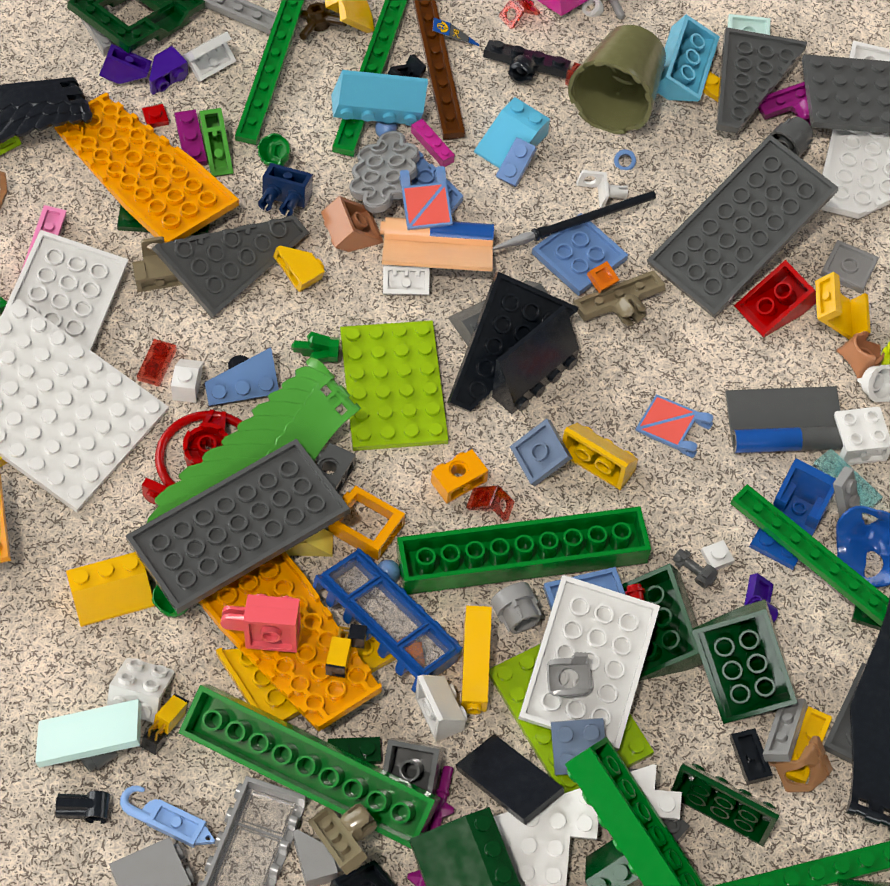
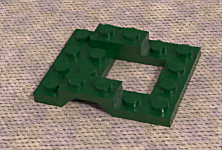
M126 0L67 1V8L127 53L132 52L154 38L157 41H161L189 24L190 16L205 8L204 0H140L154 12L128 26L104 8L106 5L114 8Z

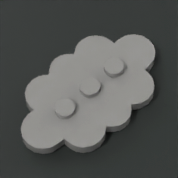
M398 131L386 132L378 138L376 144L364 146L357 154L358 163L352 168L353 180L349 184L351 195L357 200H363L365 209L371 213L386 211L391 207L394 199L403 198L399 179L400 171H409L410 185H412L411 180L418 174L416 163L420 159V154L417 146L406 143L405 136Z

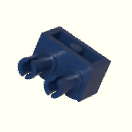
M270 163L262 176V197L258 201V206L264 210L268 204L266 211H269L275 201L283 202L279 208L281 214L285 216L289 210L287 216L293 215L296 206L305 208L312 196L313 174Z

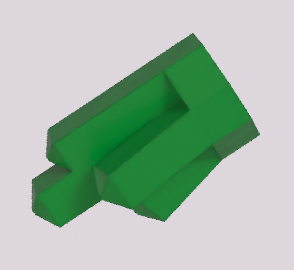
M311 331L307 335L308 341L294 340L291 345L293 352L301 353L302 356L318 359L322 363L338 362L340 338L329 337Z

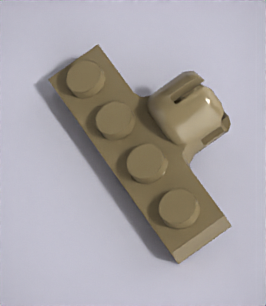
M653 270L613 285L600 293L597 291L573 301V305L579 307L577 313L584 322L608 312H614L623 324L633 326L634 324L629 319L630 317L636 324H639L646 316V307L641 300L665 291V283Z
M361 803L352 806L342 814L341 819L332 809L325 807L308 820L313 830L346 875L358 869L368 859L359 846L358 841L371 834L376 829L377 824Z

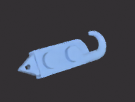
M138 785L130 786L122 792L120 806L127 815L192 848L195 845L215 844V839L206 827V821L160 799L149 801L142 809L130 804L129 796L133 792H144V787Z

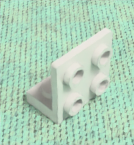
M880 407L835 412L834 418L843 443L839 456L841 466L887 461L890 454V435Z

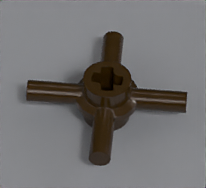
M325 2L313 3L307 7V10H302L300 18L306 19L307 25L301 31L299 37L302 40H306L312 31H324L330 24L347 26V24L341 22L339 16L331 15L330 9L325 6Z

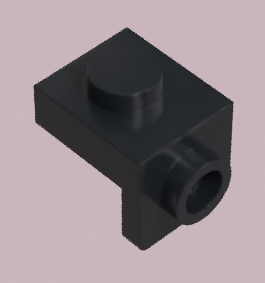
M415 54L409 56L406 64L390 67L388 75L422 78L426 65Z

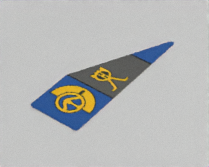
M434 18L433 31L479 46L476 41L451 23Z

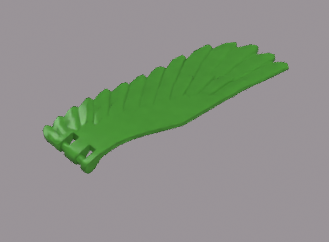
M312 357L307 359V366L296 369L295 377L283 382L282 389L268 395L270 401L258 404L252 409L251 412L254 416L240 422L237 426L238 431L225 436L221 441L222 446L205 452L202 457V463L188 466L178 476L181 481L168 486L155 498V503L158 507L148 517L147 523L295 439L299 441L312 460L315 461L332 435L349 418L356 414L361 407L357 403L354 404L349 398L351 395L342 385L336 383L334 380L335 376L322 362ZM324 386L331 390L327 397L321 391ZM341 404L347 409L343 415L335 410Z

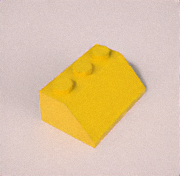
M578 422L566 427L564 430L562 441L572 456L571 461L621 491L635 472L638 458L631 452L624 451L611 440L599 436L591 428L583 426Z
M135 552L66 570L81 627L155 607L152 602V593L145 566Z

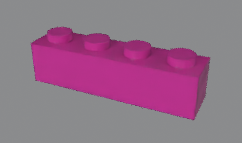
M423 119L411 124V133L440 166L446 167L454 163L455 154Z

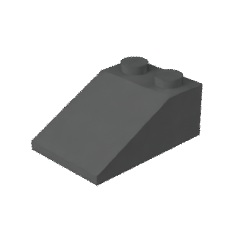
M397 738L388 739L383 770L435 795L444 747Z

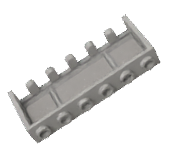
M246 776L243 784L239 783L236 788L234 798L237 800L234 807H229L224 820L227 825L224 832L219 831L215 841L216 852L214 856L210 855L205 866L206 877L204 881L200 880L197 886H275L293 841V831L297 830L306 807V796Z

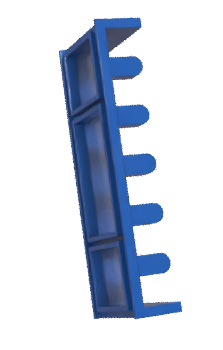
M359 547L355 552L328 570L315 576L312 586L316 592L322 588L328 591L326 597L327 605L333 607L339 602L345 608L343 615L345 623L350 624L356 619L361 625L367 626L366 641L373 636L380 643L377 651L378 655L381 658H385L391 653L398 660L395 667L396 673L402 676L409 671L415 677L411 688L414 693L416 692L417 676H439L458 661L463 649L458 641L451 637L437 621L433 620L420 604H417L402 587H399L390 578L388 573L384 572Z

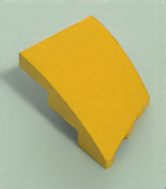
M325 0L326 8L339 13L341 22L365 33L374 31L373 18L367 0Z

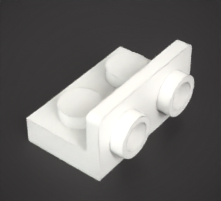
M399 265L383 266V295L429 296L430 268Z

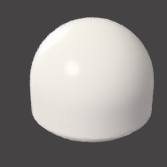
M587 0L582 5V11L586 16L598 17L603 13L604 6L600 0ZM596 4L592 11H586L587 6Z

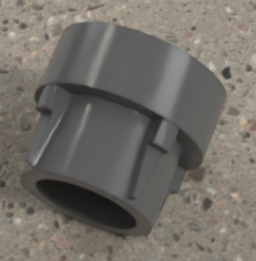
M800 117L788 118L769 134L799 157L808 149V145L813 141L811 139L813 137L811 126Z

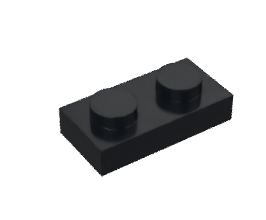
M756 728L731 734L730 741L746 784L750 785L772 779L773 774L769 763L765 762L764 750Z

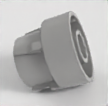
M527 582L509 585L496 593L491 599V605L501 623H504L508 632L511 631L517 634L534 627L541 619L540 616L542 614L537 606L539 602Z

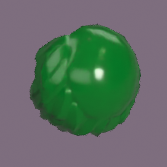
M271 133L263 137L258 143V156L265 165L269 166L270 163L284 166L289 160L291 145L282 135Z

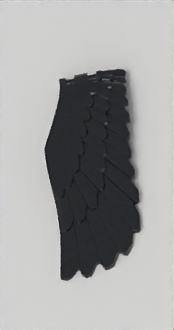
M74 77L0 85V143H4L14 136L18 138L27 136L35 129L43 131L52 125L53 127H58L68 122L73 125L79 124L82 121L88 124L93 119L88 101L85 100V95Z
M890 597L878 637L862 671L850 704L852 781L846 808L847 814L852 816L857 814L862 816L864 821L877 826L880 824L885 825L889 831L890 816L884 814V811L890 813ZM862 801L866 803V806L860 805L858 802Z

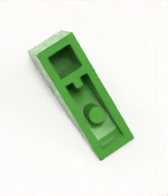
M216 108L199 111V123L210 173L214 177L233 174L222 109Z

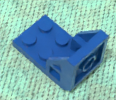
M795 458L775 497L773 505L813 536L835 494L833 483L836 478ZM759 528L749 546L751 549L791 570L794 569L799 560L761 528Z

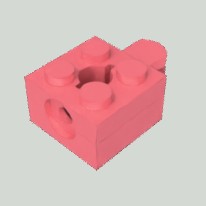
M248 594L246 607L227 605L223 608L220 624L227 630L244 631L245 646L248 649L297 653L301 630L300 599L290 596L273 597L265 594Z

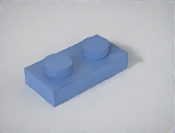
M516 137L496 177L516 187L537 150L536 146Z

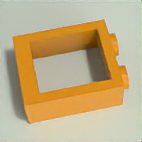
M355 485L351 492L347 491L342 497L351 509L354 503L358 501L389 519L374 541L341 523L343 518L328 526V531L356 549L359 547L365 554L378 561L404 526L405 513Z

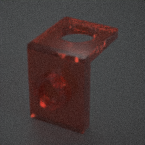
M509 0L498 16L510 29H513L524 13L539 15L540 11L531 0ZM513 8L516 14L515 18L510 21L507 18V12Z
M499 485L473 488L466 508L468 510L492 509L503 521H508L515 501ZM502 498L506 502V510L504 512L500 508Z

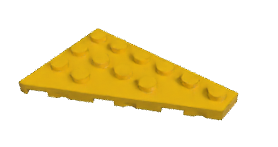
M373 636L366 641L364 649L356 648L359 657L364 664L369 666L372 673L396 660L391 653L385 658H381L378 655L377 651L380 643ZM219 648L215 650L220 662L248 704L285 722L301 714L238 648L225 650Z

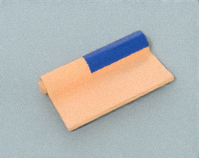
M385 217V221H381L380 235H384L382 264L492 272L494 224L452 221V226L407 230L406 218Z

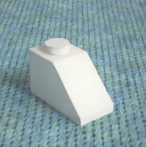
M180 359L177 362L171 383L173 400L197 402L204 361Z

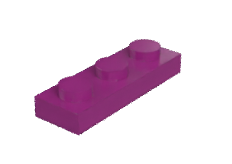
M196 109L175 112L174 117L181 149L202 166L207 165Z

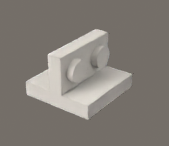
M228 32L222 33L182 55L199 82L236 62L227 44V41L231 40Z

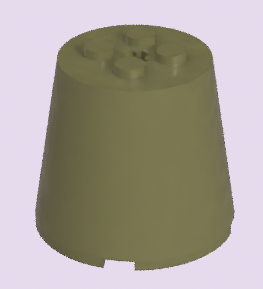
M621 25L611 30L574 71L568 85L569 99L571 104L574 103L580 111L578 115L591 126L613 134H626L627 131L634 129L637 131L643 127L651 116L666 63V52L662 42L651 31L637 25Z

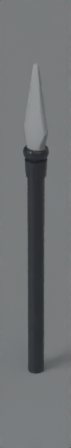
M650 191L549 226L533 228L531 232L522 233L493 247L492 250L523 245L533 240L539 241L550 236V234L656 199V194L654 191Z

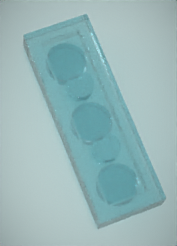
M829 449L814 461L813 464L814 468L834 478L838 477L844 466L852 468L832 449ZM854 470L858 496H860V506L874 508L881 502L883 496Z

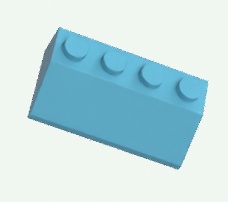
M687 14L671 27L665 45L666 63L657 93L667 100L698 102L701 99L720 36Z
M342 70L331 94L333 117L345 120L357 119L366 122L378 121L387 124L399 123L411 126V124L419 121L424 113L428 79Z

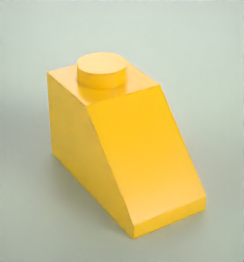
M281 245L276 247L273 257L298 292L322 279L325 272L324 265L312 253Z

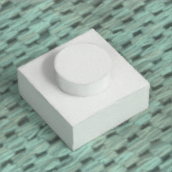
M724 540L701 549V554L706 563L713 566L716 570L732 565L735 561Z

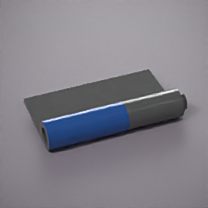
M837 386L725 391L734 454L839 450L843 448L834 418L835 412L840 411Z

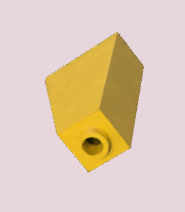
M466 605L463 630L461 706L464 707L468 714L476 715L487 710L492 607Z

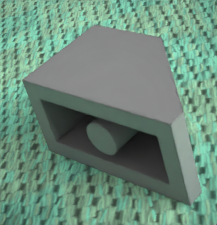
M298 829L294 830L293 841L305 885L320 886L331 883V880L337 878L338 872L342 871V869L322 842Z

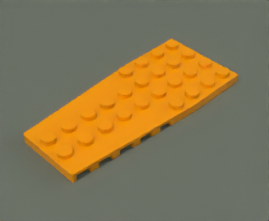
M104 93L88 102L93 115L90 123L87 124L82 121L79 124L73 125L68 122L62 126L54 127V130L122 207L154 237H164L165 243L176 239H185L239 206V199L200 163L178 146L175 148L171 146L169 139L163 135L158 136L154 133V128L149 124H142L136 114H129L125 111L124 105L119 101L117 103L113 102L109 98L108 93Z
M286 552L198 602L218 628L317 731L325 729L382 692L381 683L378 684L371 669L361 660L355 647H351L345 678L326 675L325 665L332 636H338L340 626L333 620L330 610L324 607L320 601V596L304 573ZM248 594H265L273 597L290 596L300 599L301 630L297 653L246 648L244 631L227 630L221 626L223 608L227 605L246 607ZM341 633V638H345V634Z

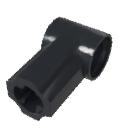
M98 790L89 791L87 795L58 794L55 804V816L61 819H84L88 823L101 821L100 824H105L108 822L111 795Z

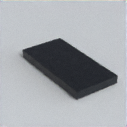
M495 734L455 764L458 772L524 825L565 793L564 788Z

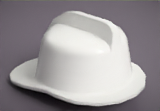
M890 365L869 367L864 372L862 378L857 379L861 383L862 390L872 401L890 402Z

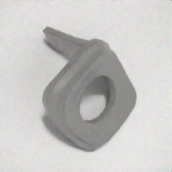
M575 652L571 658L552 659L548 662L547 684L551 695L576 697L586 695L591 691V669L586 661L588 657L586 652ZM565 669L574 670L579 677L578 684L573 688L562 686L559 682L561 671Z

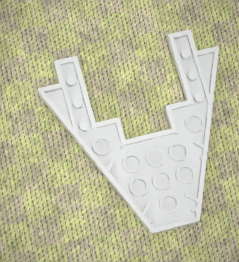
M652 764L630 772L661 819L680 820L682 792L655 790L657 765ZM580 788L564 793L526 825L509 812L494 816L521 886H566L570 838L597 840L598 815L593 807L585 802Z

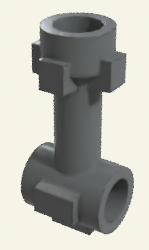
M679 549L672 559L675 562V566L679 569L685 566L697 575L694 580L704 589L711 586L717 579L718 571L709 564H706L704 568L689 558L691 553L688 550Z

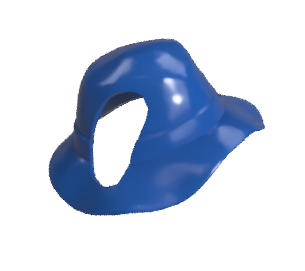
M854 506L842 514L836 524L837 557L874 587L890 585V513L867 506ZM862 513L870 514L878 519L871 524H865ZM873 551L882 558L883 567L876 576L867 578L865 576L866 555L868 552Z

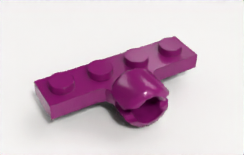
M805 82L769 94L758 107L764 120L792 111L797 117L804 119L811 126Z

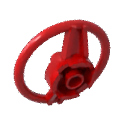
M210 409L209 411H199L185 415L173 422L160 437L155 451V467L163 484L167 487L175 484L165 466V450L175 433L191 423L203 421L199 424V427L191 431L188 430L183 438V454L188 467L203 462L202 457L208 451L206 450L207 447L212 449L222 446L221 441L225 436H228L225 432L226 423L237 428L242 420L225 411L220 412Z

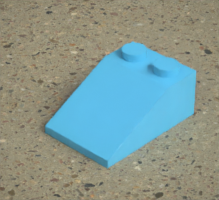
M514 97L501 110L475 148L474 153L500 169L516 137L537 146L548 135L550 118Z

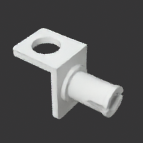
M582 170L576 182L577 186L598 187L600 208L605 206L608 198L626 200L628 196V186L609 184L607 172ZM589 176L596 178L591 182L584 181V178Z

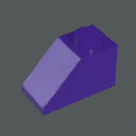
M111 44L99 76L117 84L147 77L152 61L132 52L127 53L122 48Z

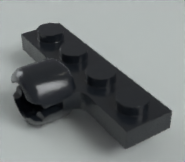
M489 40L483 54L484 58L510 64L508 74L518 84L530 82L536 72L566 78L571 65L570 60H566L561 56H551L541 51H532L521 46L504 44L499 40Z

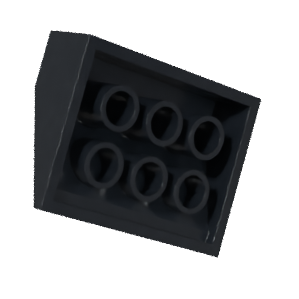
M564 305L496 360L492 398L511 414L517 410L522 411L525 409L532 397H539L550 382H557L564 370L572 369L578 362L579 347L567 308Z

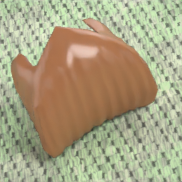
M867 331L854 334L852 338L836 350L851 365L857 379L862 378L864 372L869 367L880 366L885 356L884 352L881 355L880 344L866 340L869 336Z

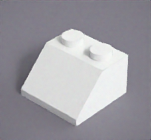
M417 676L415 698L435 741L437 742L464 731L465 722L468 718L464 707L459 706L455 699L457 694L454 686L448 684L445 676Z

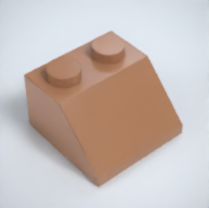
M338 196L321 211L324 225L329 231L331 242L335 248L351 252L383 243L373 215L365 209L364 205Z

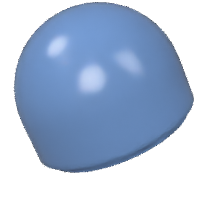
M376 122L375 132L379 137L386 132L397 131L396 123Z
M623 149L616 153L614 164L621 170H631L636 164V157L632 151ZM621 155L631 157L632 161L628 167H622L619 164L618 160Z
M393 560L381 561L378 566L397 583L400 578L399 565Z

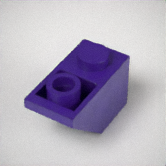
M173 46L154 55L149 77L152 95L165 91L170 85L177 81H183L189 75L187 61Z

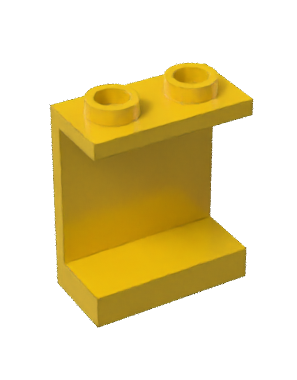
M835 272L815 281L817 319L847 339L863 331L871 333L868 294L864 293L851 300L845 297L840 292V276Z

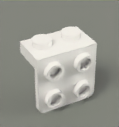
M137 658L125 659L109 685L107 706L139 699L141 703V719L154 723L155 714L161 707L162 696L174 677V670L163 665L147 663Z

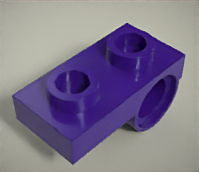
M758 573L751 574L744 606L766 599L774 623L778 616V609L770 604L774 584Z

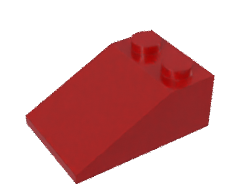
M784 260L740 299L734 307L764 338L802 316L816 304V291L787 260Z

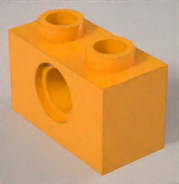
M473 449L466 453L461 452L457 454L453 460L446 464L441 463L437 465L431 473V483L446 504L487 482L488 469ZM457 473H458V474H461V475H463V476L457 477V476H455V475H453V474H457Z

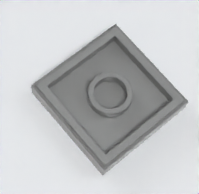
M837 240L820 276L824 277L835 272L840 276L841 285L862 293L879 257Z

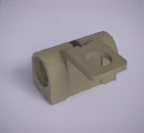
M160 236L141 240L143 260L132 262L137 292L183 285L152 249L147 248L152 243H165L164 237Z

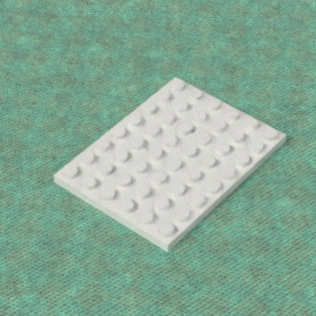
M18 298L0 316V457L63 504L78 512L165 415L169 406Z

